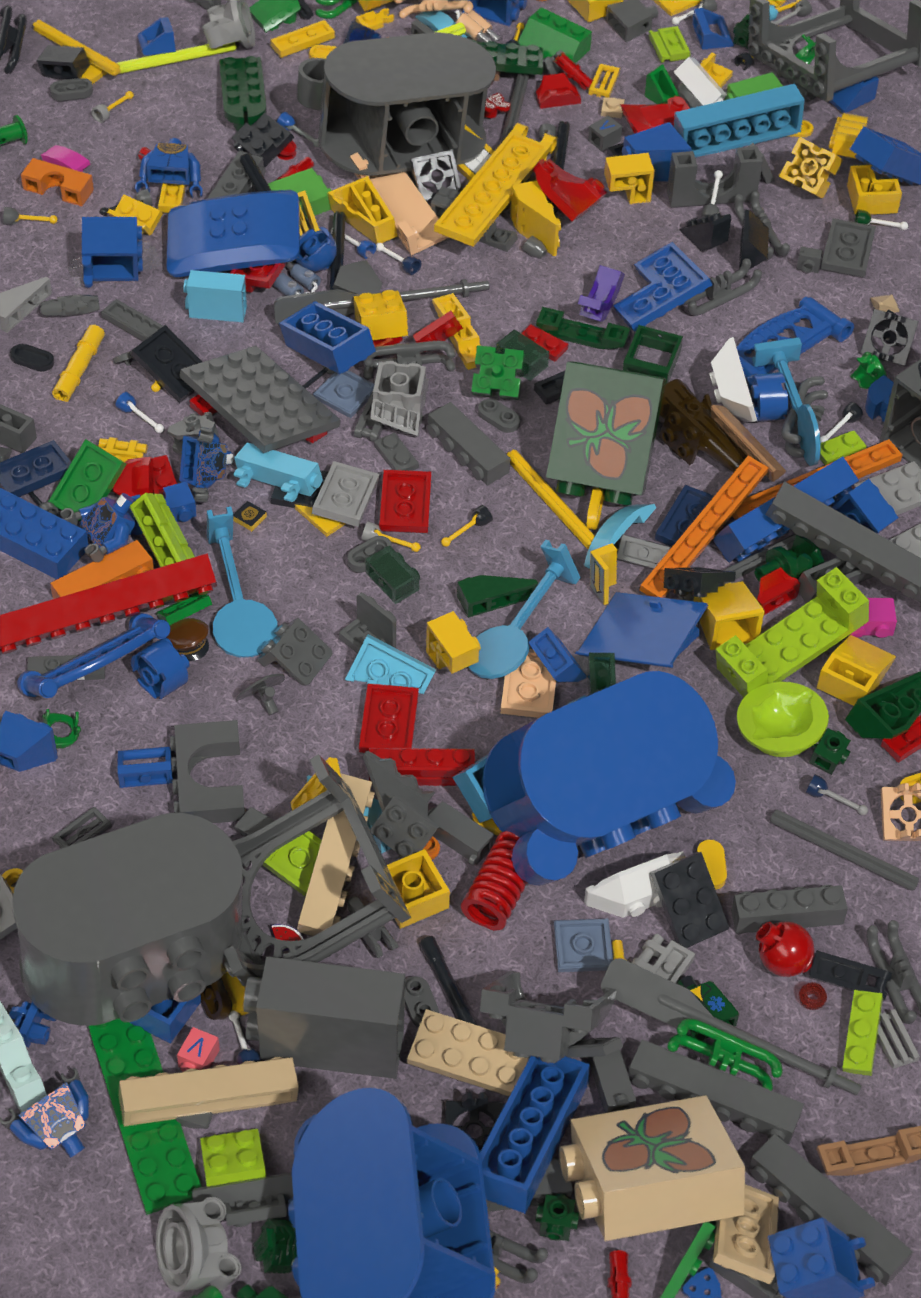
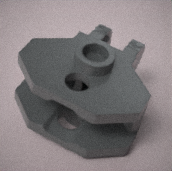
M205 412L203 416L191 413L190 416L184 417L183 420L170 425L167 432L174 439L173 451L182 455L183 436L199 438L200 427L214 430V433L219 437L216 424L213 422L212 413Z

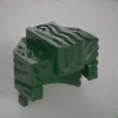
M268 1219L261 1227L262 1234L254 1242L255 1260L263 1262L264 1273H291L293 1261L297 1257L296 1229L289 1219Z

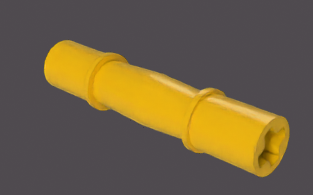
M97 325L88 326L82 339L77 344L75 353L71 357L66 369L61 372L60 378L52 391L55 399L68 402L76 387L79 386L81 376L87 369L92 356L96 355L97 349L105 336V332L101 327Z

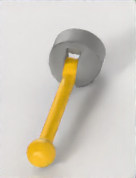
M127 91L125 96L108 107L104 104L95 106L91 110L93 118L100 123L105 122L110 117V110L125 100L132 99L134 97L133 92Z
M367 522L362 534V540L364 541L374 536H384L391 542L411 548L414 552H418L421 549L420 544L417 542L412 544L382 534L380 527L375 523Z

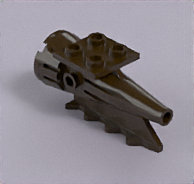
M674 379L665 384L658 420L663 425L658 437L689 465L694 463L698 450H701L734 473L746 459L747 455L712 419V403L709 394H705L702 402H699L686 383L680 379Z

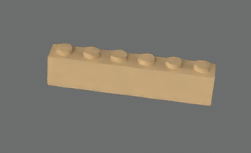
M341 774V778L350 787L364 815L365 808H371L375 792L370 791L372 782ZM344 811L327 820L298 922L297 930L300 933L315 936L340 921V917L335 915L338 906L344 907L347 891H343L345 881H351L355 867L350 865L352 856L357 857L360 849V844Z
M275 1057L269 1061L262 1062L246 1061L240 1065L233 1066L217 1065L211 1069H188L181 1073H159L145 1078L130 1077L119 1082V1100L124 1126L172 1120L181 1116L209 1112L214 1114L297 1101L299 1086L293 1058Z

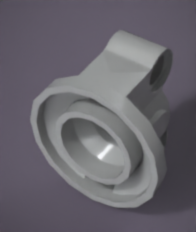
M228 0L226 4L215 5L207 10L210 22L204 24L202 29L209 48H217L235 41L247 49L255 46V29L246 0Z
M208 1197L202 1202L172 1204L163 1210L156 1231V1254L162 1278L171 1290L182 1292L205 1289L209 1285H214L219 1291H222L240 1274L241 1264L236 1256L228 1253L227 1235L220 1223L225 1218L226 1207L220 1199Z

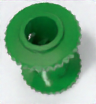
M18 115L13 116V123L0 127V145L19 139L23 145L27 144L28 135L26 127Z

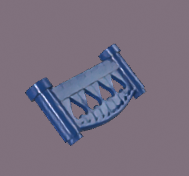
M804 297L799 303V308L768 320L754 329L738 344L736 348L745 379L752 375L772 373L778 369L774 364L754 366L752 358L745 356V354L751 353L754 349V344L765 343L769 339L777 341L792 339L778 335V333H783L785 329L789 328L793 330L795 338H800L802 343L800 354H802L831 334L837 341H844L852 334L854 324L847 318H840L812 297ZM802 318H806L810 321L812 329L796 326L794 323L800 322Z
M139 613L134 615L129 621L128 631L43 675L31 670L23 672L17 681L18 689L22 694L29 697L41 696L51 698L55 696L58 688L112 663L151 639L166 638L170 633V625L165 620L155 619L149 614Z

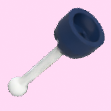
M383 243L376 244L377 251H383L403 263V270L411 276L420 270V259L414 256L403 258L385 248Z
M231 1011L229 1019L234 1023L242 1048L237 1056V1064L240 1065L246 1061L261 1062L257 1051L247 1048L239 1023L240 1014L237 1011Z

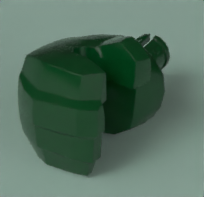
M796 535L791 550L787 551L782 546H777L767 551L766 564L755 569V577L760 582V578L781 567L789 576L798 580L804 571L824 563L821 555L822 550L809 539Z

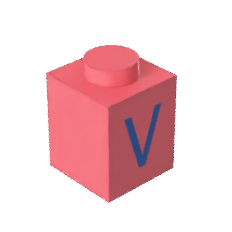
M192 1027L177 1054L178 1066L181 1071L209 1069L220 1050L219 1038Z

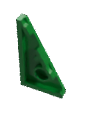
M712 1221L703 1223L660 1298H675L687 1275L690 1274L694 1277L703 1262L698 1258L703 1248L709 1250L715 1241V1232H713L716 1227L715 1223Z

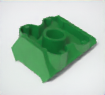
M259 0L249 7L252 19L265 33L277 29L282 23L291 24L297 19L296 15L301 10L298 0Z

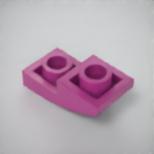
M55 145L41 154L43 161L83 172V169L90 165V161L84 156L63 146Z

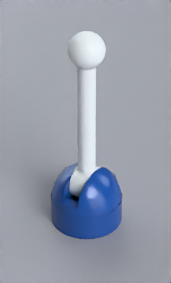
M345 234V240L357 246V252L361 257L368 258L366 257V250L372 254L376 252L375 243L369 240H362L359 243Z
M124 392L118 397L115 406L119 410L121 408V411L125 413L133 411L152 425L157 433L164 431L162 424L155 423L136 408V399L131 394Z

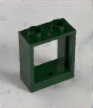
M639 325L623 362V370L666 378L665 384H667L681 353L683 336ZM640 346L672 353L667 367L636 359Z

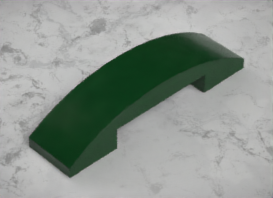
M543 306L536 321V326L560 340L597 349L624 347L630 332L629 327L608 323L606 328H601L565 319L563 311Z

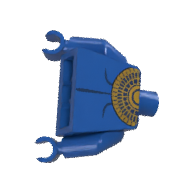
M171 138L169 143H157L154 150H151L142 158L139 172L141 179L135 184L137 193L143 186L150 193L147 179L148 182L190 185V182H192L190 196L193 198V191L199 190L200 197L202 198L203 189L199 185V181H201L200 163L193 153L188 152V146L182 144L179 139Z

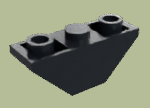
M720 212L710 216L696 217L686 221L687 226L679 230L700 251L709 250L728 241L732 217L730 214L721 215Z

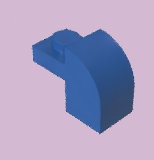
M885 375L870 385L865 403L867 415L872 420L880 416L883 422L885 421L894 383Z

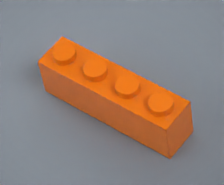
M136 540L105 555L101 562L93 561L51 582L53 599L153 570V559L139 541Z

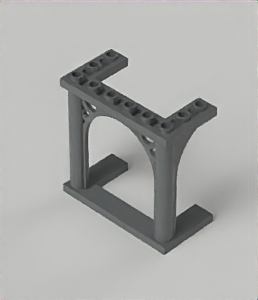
M750 0L748 54L826 102L833 100L834 92L910 63L918 67L921 66V1L919 0L909 2L907 34L861 9L860 0H840V7L790 25H776L769 21L770 2L768 0ZM847 25L893 53L858 66L846 67L839 62L836 56V40L823 32ZM802 34L806 37L816 35L814 66L798 59L793 53L794 46L799 41L804 40L801 36Z
M319 754L311 758L310 762L319 781L327 791L264 828L246 837L232 841L239 852L242 867L245 866L247 868L252 863L250 870L246 871L242 868L245 883L242 886L241 947L239 950L232 945L224 951L227 959L224 964L228 973L232 977L236 976L243 986H246L248 977L262 978L265 962L262 961V955L264 950L270 945L275 947L273 955L275 958H282V950L288 948L290 952L283 954V959L319 963L395 918L401 923L411 918L350 787ZM344 811L369 864L361 872L371 894L377 900L319 934L304 940L284 941L267 935L256 923L250 904L252 884L261 865L272 853ZM249 917V922L245 923V919ZM257 937L261 938V943L259 945L255 941V938Z

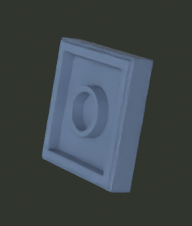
M349 370L341 374L335 372L313 393V396L321 403L352 418L368 402L374 389V384Z
M609 919L554 921L558 972L605 971L608 969L609 964L613 961Z

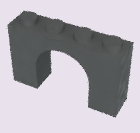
M758 146L736 148L734 167L728 176L719 181L715 204L734 203L737 194L743 196V202H748L751 199V193L758 191L763 162ZM693 151L671 154L667 195L671 207L711 204L715 182L704 183L696 180L698 166Z
M238 720L174 725L175 736H170L171 752L176 751V757H171L172 773H177L178 779H173L174 795H179V801H174V813L196 815L212 823L239 821L245 814L243 785L206 787L198 784L190 776L194 766L204 759L240 755Z

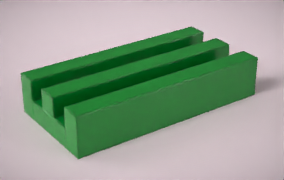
M197 592L189 596L187 600L170 605L156 612L158 619L165 620L169 625H172L212 605L209 595H199Z

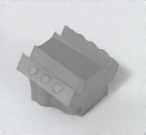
M394 361L379 362L373 389L371 419L385 426L389 425L393 429H400L404 433L419 436L429 379L426 378V366H421L417 363H410L408 365L398 364Z

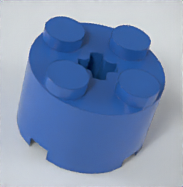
M777 372L746 377V383L757 417L756 422L785 419L784 415L788 413L787 390H783L781 383H786L783 374Z
M168 638L154 642L131 658L133 672L137 670L140 678L137 679L138 683L155 699L157 697H160V699L166 697L188 681L187 668L190 667V663L185 655L177 652Z

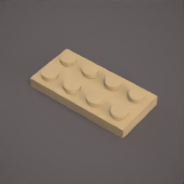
M426 1009L408 1055L407 1064L510 1097L530 1057H516L513 1055V1052L504 1051L506 1034Z
M745 1184L744 1215L716 1220L713 1262L724 1268L745 1274L752 1279L770 1284L775 1276V1269L768 1236L777 1233L779 1197Z

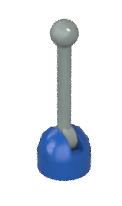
M284 112L279 116L277 123L288 131L295 130L313 142L315 147H320L318 139L313 138L295 126V119L290 114Z

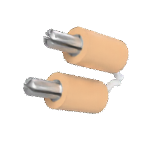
M459 10L455 12L458 19L456 24L463 23L466 29L465 34L473 40L479 39L482 42L499 41L500 37L491 30L492 25L474 10L469 14Z

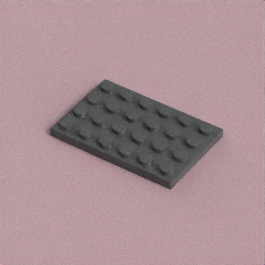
M257 346L180 370V378L263 453L340 426L341 419Z

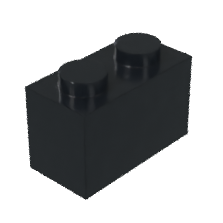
M48 45L37 59L42 76L55 79L81 78L90 66L84 47Z

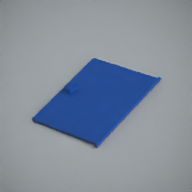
M616 592L579 651H576L575 654L673 668V662L705 612L708 604Z

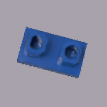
M24 1001L21 1007H12L9 1012V1016L14 1020V1024L22 1035L26 1047H30L31 1042L46 1045L51 1032L50 1027L42 1025L40 1022L42 1018L54 1022L56 1019L45 1014L33 1002L30 1004Z

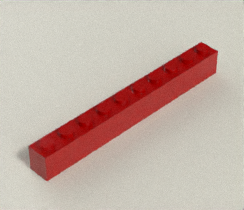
M208 553L0 615V651L2 654L16 651V646L19 645L34 646L42 642L41 639L51 636V639L61 638L66 635V631L76 629V632L84 631L91 628L90 624L96 622L101 624L111 623L116 620V616L125 614V617L139 614L140 609L146 607L153 610L163 607L166 601L174 599V602H181L189 598L188 595L196 592L199 595L210 593L213 591V587L217 586Z

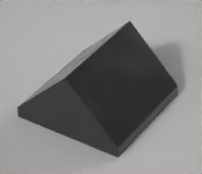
M746 209L744 211L740 240L739 269L746 258L751 261L750 269L768 259L769 228L750 210Z

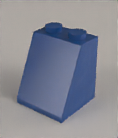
M670 122L624 137V146L622 147L623 156L649 153L654 168L653 182L668 181L672 153L691 151V147Z

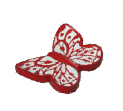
M496 93L486 99L484 117L496 118L498 110L509 111L511 104L504 102V97L500 93Z

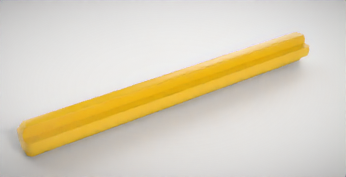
M37 20L33 23L34 31L60 46L84 47L90 63L113 76H116L118 73L120 74V65L42 20Z
M513 449L511 452H508L506 455L510 457L511 466L580 542L589 549L595 535L517 450Z

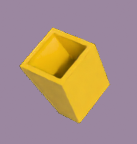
M743 581L726 583L722 587L718 586V592L707 593V597H694V602L708 604L699 621L710 650H715L735 635L744 644H748L760 635L764 610Z

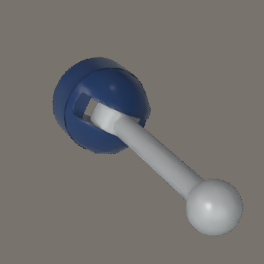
M816 774L806 790V793L813 797H822L826 794L856 809L860 815L868 813L867 806H859L828 790L827 782Z

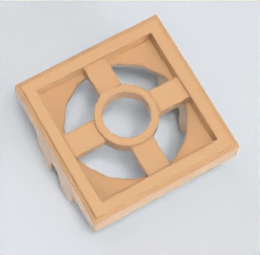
M904 783L897 787L881 788L883 841H921V829L914 832V824L918 819H921V810H918L912 804V795L921 799L920 783H916L913 786H909V783ZM903 795L904 805L899 810H890L893 801ZM904 808L914 810L916 818L913 822L903 820L901 811ZM891 819H898L905 825V830L900 831L895 828Z

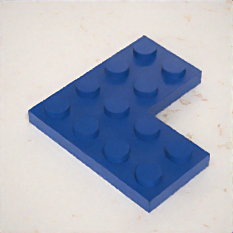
M671 242L634 264L636 270L649 285L615 304L614 309L635 332L639 325L646 326L653 320L664 316L668 311L684 304L693 296L704 292L705 289L712 286L710 278Z

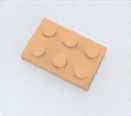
M529 649L525 661L515 671L505 676L500 714L540 718L553 711L556 680L533 649Z

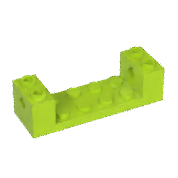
M836 567L817 580V597L748 644L744 645L735 635L715 649L717 669L743 698L761 685L781 682L869 622V600Z

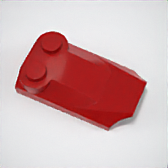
M679 96L669 98L667 104H620L622 112L634 134L668 122L674 127L675 112L690 109L685 100Z

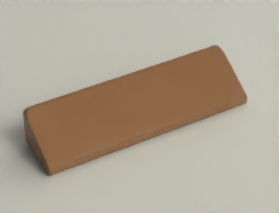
M720 405L711 406L712 419L747 456L749 455L769 467L766 476L774 482L785 474L786 470L726 407Z

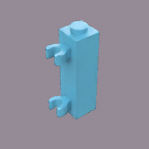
M247 442L234 457L237 469L233 475L240 478L236 483L238 486L247 487L251 479L276 485L281 488V491L287 492L284 496L286 501L294 502L298 493L311 496L323 482L318 463L275 450L263 453L252 443Z

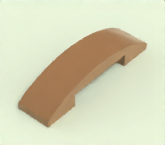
M921 1126L898 1130L895 1136L846 1145L844 1140L818 1145L816 1149L826 1175L850 1176L865 1174L920 1160Z

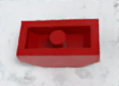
M565 73L544 75L540 87L535 92L540 109L581 104V97L577 87L570 82Z
M152 457L128 459L125 462L127 465L113 486V492L120 496L122 493H125L130 497L153 493Z
M781 567L760 578L759 592L756 600L762 606L764 615L798 597L801 583L796 578L789 576Z

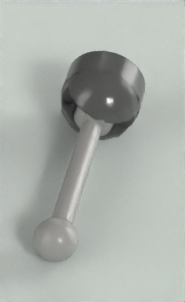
M800 0L796 3L793 12L770 22L777 25L796 14L799 17L807 16L812 13V6L808 0Z

